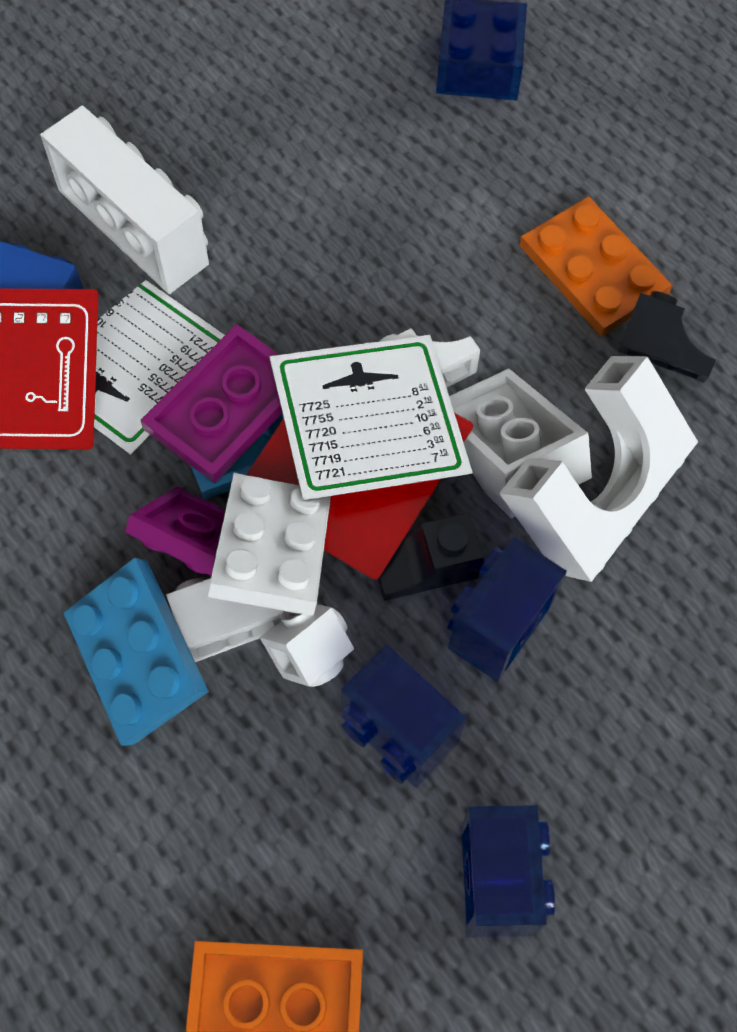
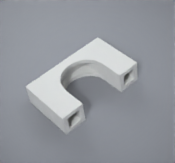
M611 356L585 387V391L610 429L615 450L611 477L602 493L591 502L588 500L563 461L527 458L499 492L554 571L559 575L592 582L698 443L647 356Z

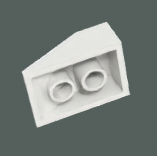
M510 369L504 370L449 396L454 413L473 423V429L464 442L473 475L485 494L510 518L515 517V515L499 492L527 458L563 461L578 485L592 478L588 432Z

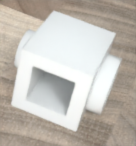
M316 604L314 616L284 611L281 615V621L260 637L282 677L308 687L322 685L336 677L344 666V657L354 650L352 643L345 633L347 631V624L340 613L332 607Z

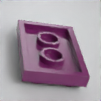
M236 324L140 420L143 430L215 484L283 413L269 357L279 354Z
M177 486L130 514L125 533L141 540L142 544L151 550L165 552L185 562V565L195 572L212 576L226 510Z

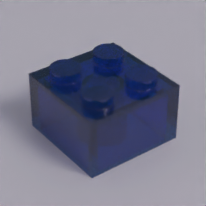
M445 0L436 94L517 101L523 70L527 3L492 0Z
M515 536L504 551L498 547L494 548L480 569V573L483 576L475 590L469 586L465 587L451 608L450 612L454 615L447 626V629L451 631L448 649L498 683L552 607L567 570Z
M387 644L341 689V715L345 720L342 728L359 746L364 748L369 743L383 756L379 761L383 769L400 784L408 780L417 788L459 744L467 718Z
M538 805L469 807L461 825L466 938L533 936L547 925V916L554 915L553 882L551 879H543L542 856L550 855L547 821L539 822Z

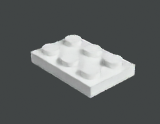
M234 473L208 597L314 616L331 496L303 500L300 485Z

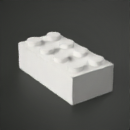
M82 105L40 134L58 190L168 294H171L209 265L206 249L208 240L203 232L201 220L203 212L198 203L191 196H183L173 187L169 177L161 169L157 168L154 170L148 165L135 145L131 142L125 144L117 137L112 126L105 118L101 116L96 118Z

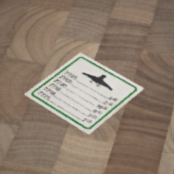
M147 280L142 282L98 319L94 428L131 455L150 435L143 430L140 420L225 335Z
M430 335L269 356L303 500L473 474Z

